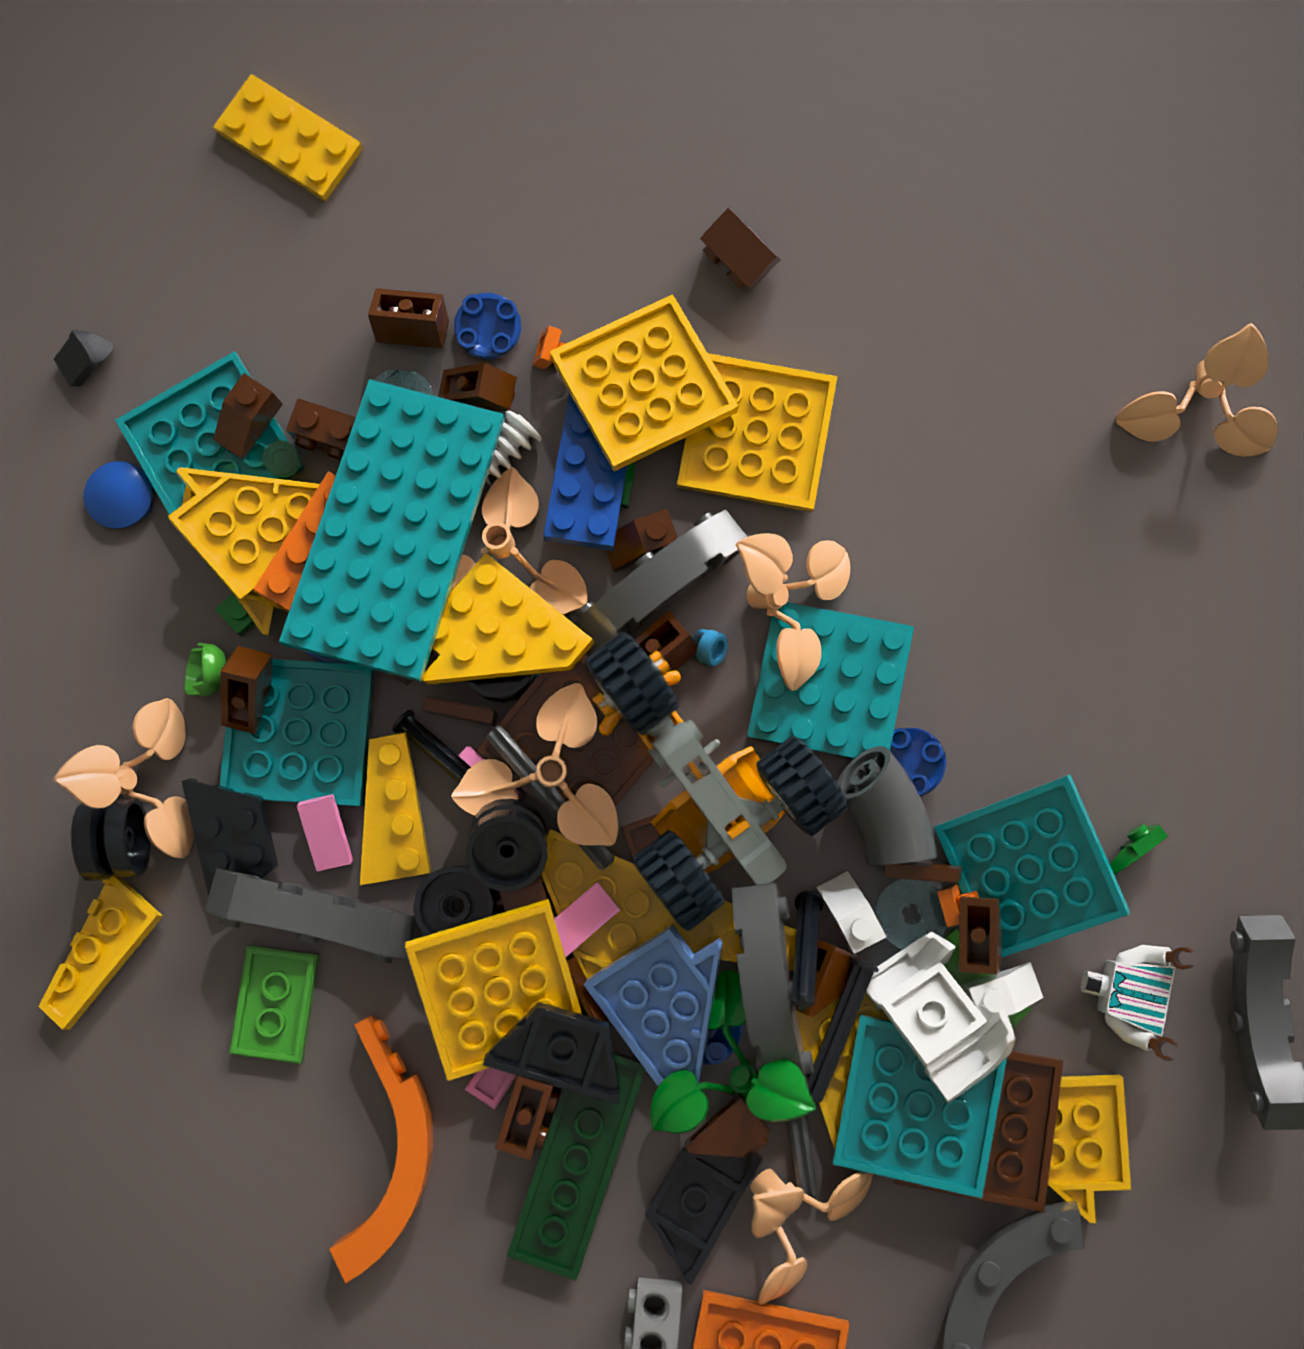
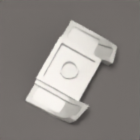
M930 932L877 967L879 971L878 973H873L866 993L879 1011L882 1009L925 1066V1073L949 1103L991 1073L1012 1052L1015 1035L1004 1008L986 1021L944 967L950 960L956 947L941 936Z

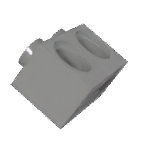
M638 1277L637 1289H630L628 1313H635L634 1328L626 1327L624 1349H651L645 1347L641 1342L647 1335H655L661 1340L660 1345L652 1349H677L682 1281ZM651 1296H658L665 1304L659 1310H651L647 1308L644 1302Z

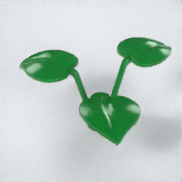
M727 970L717 975L709 1030L722 1028L725 1038L740 1061V1065L732 1069L729 1085L702 1082L698 1085L695 1074L689 1070L676 1071L667 1076L658 1086L651 1103L650 1118L654 1131L682 1134L697 1128L704 1121L708 1112V1098L702 1092L704 1090L727 1092L730 1095L737 1092L746 1099L750 1111L756 1117L765 1121H788L815 1111V1104L810 1096L805 1077L797 1065L789 1060L780 1059L766 1063L758 1074V1071L750 1066V1061L745 1058L732 1036L729 1026L739 1027L747 1022L740 976L736 972Z

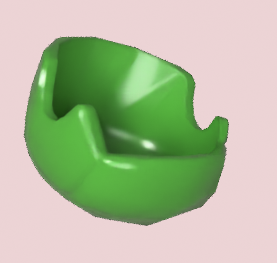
M198 643V646L203 648L191 649L185 675V694L210 696L221 689L220 671L227 660L224 652L216 645Z

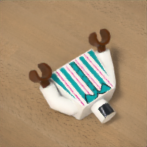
M1141 945L1119 953L1115 961L1106 960L1103 974L1085 971L1081 980V991L1098 996L1096 1007L1098 1011L1105 1013L1106 1024L1124 1042L1146 1051L1153 1049L1156 1056L1162 1060H1174L1164 1056L1161 1052V1047L1165 1043H1171L1177 1047L1178 1044L1168 1037L1156 1039V1035H1163L1175 967L1184 970L1194 966L1183 965L1179 961V954L1182 951L1190 953L1194 951L1189 947H1179L1171 951L1168 947Z

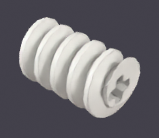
M512 411L505 412L508 424H503L488 475L491 474L497 478L502 477L498 469L499 465L508 469L512 467L508 459L510 455L518 460L522 458L518 447L522 446L529 451L532 449L528 440L530 436L538 441L542 440L528 421L520 414L517 415ZM487 475L485 482L489 486H492Z

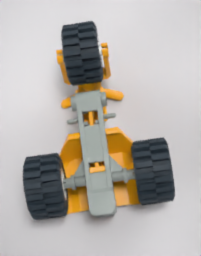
M620 632L584 659L586 669L604 693L603 696L599 693L593 698L605 715L599 725V733L603 736L610 735L622 717L647 746L649 754L662 769L667 765L672 773L659 782V786L663 788L673 780L678 779L686 789L672 799L651 821L661 836L633 856L634 865L681 928L690 931L724 905L723 895L707 873L719 869L732 858L741 865L743 870L757 885L770 884L784 873L786 862L765 833L774 827L785 813L804 833L814 836L848 810L846 798L832 775L817 756L801 740L793 736L761 760L752 746L729 756L716 766L708 754L720 745V741L714 740L703 748L698 742L703 738V735L691 720L684 723L675 710L679 708L678 702L670 686L679 683L681 675L676 670L667 672L670 667L662 659L658 651H655L648 657L631 636ZM697 756L702 761L698 765L700 769L704 770L707 767L709 770L704 776L692 762ZM684 766L690 771L686 775L681 770ZM694 777L696 782L691 784L689 780Z

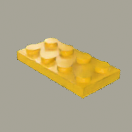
M253 74L248 77L213 126L216 133L325 202L363 150L361 142Z

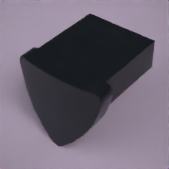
M72 330L69 334V339L53 360L70 387L82 386L93 370L101 365L113 349V344L96 334Z

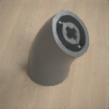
M881 746L870 748L853 759L841 773L837 784L842 790L848 809L852 813L861 832L868 864H898L937 858L934 835L924 804L912 780L898 760L886 747Z

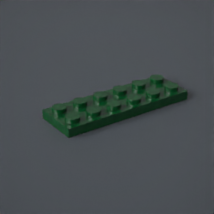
M615 1052L613 1053L620 1091L619 1105L562 1089L507 1253L509 1258L575 1281L577 1280L645 1072V1068L640 1061Z

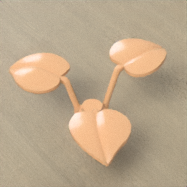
M1250 323L1239 332L1215 344L1207 352L1204 360L1196 366V381L1189 383V389L1179 406H1177L1176 397L1172 393L1163 391L1148 393L1122 408L1115 417L1116 423L1141 440L1150 442L1165 440L1177 432L1181 423L1178 414L1185 411L1194 392L1198 391L1205 398H1215L1218 396L1224 415L1228 419V421L1219 424L1214 430L1215 440L1221 449L1232 455L1244 457L1255 456L1269 451L1274 447L1278 432L1277 421L1273 414L1261 407H1247L1237 412L1234 416L1225 395V387L1229 386L1231 382L1239 387H1250L1259 382L1266 374L1269 359L1262 335Z
M511 467L501 474L502 477L496 479L482 503V516L487 524L482 533V540L486 546L481 549L482 556L485 553L497 559H504L510 555L514 556L537 579L530 585L531 590L562 615L577 611L586 605L588 601L586 584L577 569L565 561L550 560L543 566L540 574L515 548V540L510 532V527L524 528L531 524L539 512V499L530 484L523 479L514 467ZM462 554L451 591L475 565V562L469 556Z
M776 534L752 535L735 544L742 557L745 572L750 583L747 590V601L752 608L767 609L768 616H775L792 627L785 628L780 632L777 639L776 653L783 680L789 691H795L816 672L821 661V645L816 633L812 629L801 630L800 624L797 621L779 612L778 609L787 603L789 598L788 590L814 585L819 599L832 600L838 597L844 591L849 581V557L845 548L838 543L829 540L820 541L810 549L807 557L806 566L811 579L783 584L788 579L785 572L789 570L793 561L790 546L784 538Z
M580 683L571 684L555 692L547 699L538 712L536 727L539 736L546 741H556L552 756L544 757L539 761L536 773L512 782V771L505 763L496 759H486L474 764L466 772L452 793V799L466 812L476 815L483 806L495 800L509 798L518 800L514 789L532 781L538 780L541 785L548 788L559 786L569 799V801L560 806L557 813L558 827L565 838L575 844L587 846H612L616 842L618 817L615 805L609 794L597 785L585 784L574 795L564 781L566 766L559 758L562 744L570 748L582 747L593 738L597 728L595 710Z
M164 698L143 706L133 720V733L137 743L144 748H148L144 754L131 761L124 762L120 766L119 757L114 750L101 745L92 746L70 758L58 771L53 780L68 790L79 802L91 808L107 807L120 794H123L124 798L133 797L139 801L152 804L156 809L149 811L144 818L146 835L161 852L170 857L181 859L189 854L195 838L186 800L174 796L167 798L162 804L156 798L133 792L137 784V775L132 770L134 766L149 759L154 753L162 760H171L180 753L186 740V725L180 709L171 699Z
M772 1169L764 1170L753 1180L750 1186V1190L755 1194L753 1196L754 1218L752 1233L757 1238H761L776 1231L787 1253L786 1263L776 1267L765 1281L758 1300L760 1305H764L789 1292L802 1279L808 1266L804 1257L796 1259L795 1253L781 1225L803 1201L824 1213L828 1212L827 1218L830 1221L843 1218L862 1202L870 1188L873 1173L860 1171L848 1177L838 1185L832 1193L829 1202L826 1203L815 1200L805 1194L801 1188H795L791 1182L785 1185Z

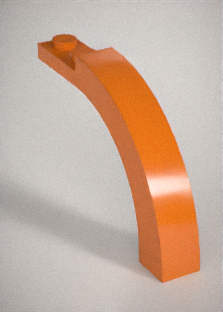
M374 1014L354 1024L392 1104L397 1127V1156L389 1187L375 1212L355 1230L338 1239L329 1249L345 1283L362 1274L378 1261L408 1224L426 1187L433 1154L431 1107L420 1074L418 1072L405 1078L403 1074L406 1072L404 1061L398 1052H392L387 1042L390 1039L389 1031L383 1020H377Z

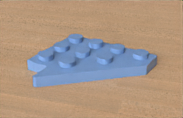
M673 924L589 977L584 983L585 988L657 1086L667 1076L680 1070L691 1071L695 1074L699 1084L723 943L719 938L694 954Z

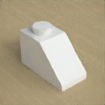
M848 871L816 887L849 952L855 954L886 938L870 904Z
M1031 962L998 972L997 975L992 974L961 985L965 994L986 1021L1002 1008L1005 1009L1007 1016L1043 998Z

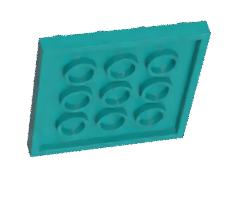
M235 351L115 420L169 515L182 506L186 485L176 474V470L180 467L287 480L305 469L275 416L243 460L213 440L224 399L243 373L250 376Z
M787 602L778 611L800 624L801 630L812 629L816 633L821 645V661L816 672L800 688L795 691H789L779 668L776 645L780 632L785 628L792 627L772 616L747 737L782 744L793 736L801 740L811 751L855 759L864 751L877 746L886 747L890 751L914 626Z
M272 659V682L256 734L225 727L220 786L232 788L240 793L247 792L263 797V800L301 802L334 794L337 805L363 807L375 670L345 663Z
M1070 774L934 827L949 864L962 866V878L958 882L962 894L977 891L979 898L999 899L1002 925V957L1130 914L1129 907Z
M860 1014L833 1165L982 1199L1007 1057L986 1077L948 1103L925 1073V1066L893 1023L888 1020Z

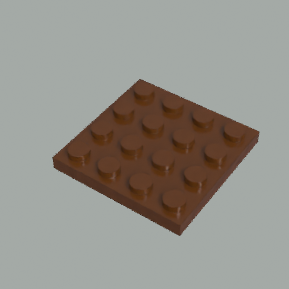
M583 655L571 670L541 673L497 726L504 728L537 767L541 759L552 756L556 741H546L538 734L536 720L540 708L558 690L571 684H582L595 710L597 728L593 738L582 747L570 748L562 744L559 758L566 766L564 781L574 795L585 784L597 785L609 794L616 807L654 759L649 754V749L638 734L628 726L622 717L610 735L603 736L599 733V725L605 715L593 698L599 693L603 696L604 693L586 669L584 659L587 656ZM486 738L476 751L486 759H496L505 763L512 771V781L520 780L521 778ZM526 784L521 786L525 792L544 806ZM559 786L554 787L566 801H569Z
M1012 1051L1007 1056L982 1199L899 1179H894V1184L1044 1212L1064 1061L1058 1058Z

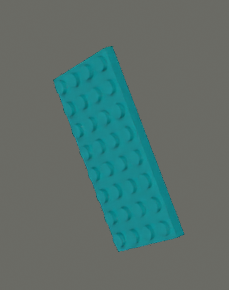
M369 379L279 640L282 645L422 682L503 428L504 414Z

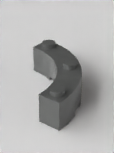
M727 510L714 516L710 512L706 513L694 523L695 527L677 538L658 553L653 555L651 552L643 555L635 562L634 566L636 569L616 584L596 603L591 601L576 612L575 615L578 619L573 624L594 641V644L587 651L588 655H591L620 632L630 636L642 626L640 621L651 612L660 611L684 593L692 581L699 576H702L704 579L731 562L739 554L735 544L747 536Z
M216 869L205 912L218 916L217 923L239 928L240 923L245 922L298 933L297 939L318 943L321 938L371 952L370 959L384 963H391L392 958L408 959L405 943L413 940L417 925L415 915L392 908L365 904V901L314 888L282 881L276 883L260 879L257 876Z
M776 883L732 888L734 930L740 936L741 949L744 951V954H737L740 984L751 1046H757L756 1067L758 1074L766 1063L786 1059L793 1062L801 1070L808 1087V1074H813L814 1068L811 1051H805L795 1005L791 1001L793 981L790 980L784 932V919H789L786 896L780 897Z
M1282 915L1238 916L1236 931H1232L1230 935V945L1233 951L1232 985L1234 1011L1230 1013V1026L1232 1031L1237 1033L1241 1062L1249 1089V1107L1252 1114H1257L1263 1130L1304 1129V1071L1301 1062H1293L1289 1046V1043H1293L1295 1039L1292 1009L1289 1000L1283 999V979H1291V964L1296 939Z
M1076 1201L1047 1205L1044 1212L1032 1210L1031 1213L1003 1225L974 1252L960 1274L953 1290L945 1320L943 1349H982L985 1329L990 1314L1006 1287L1019 1274L1038 1261L1052 1255L1084 1249L1080 1213Z

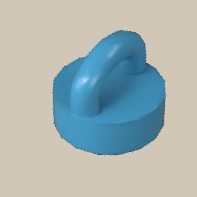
M698 630L693 638L698 644L695 657L702 664L715 667L722 662L728 648L727 638L723 633L714 630Z

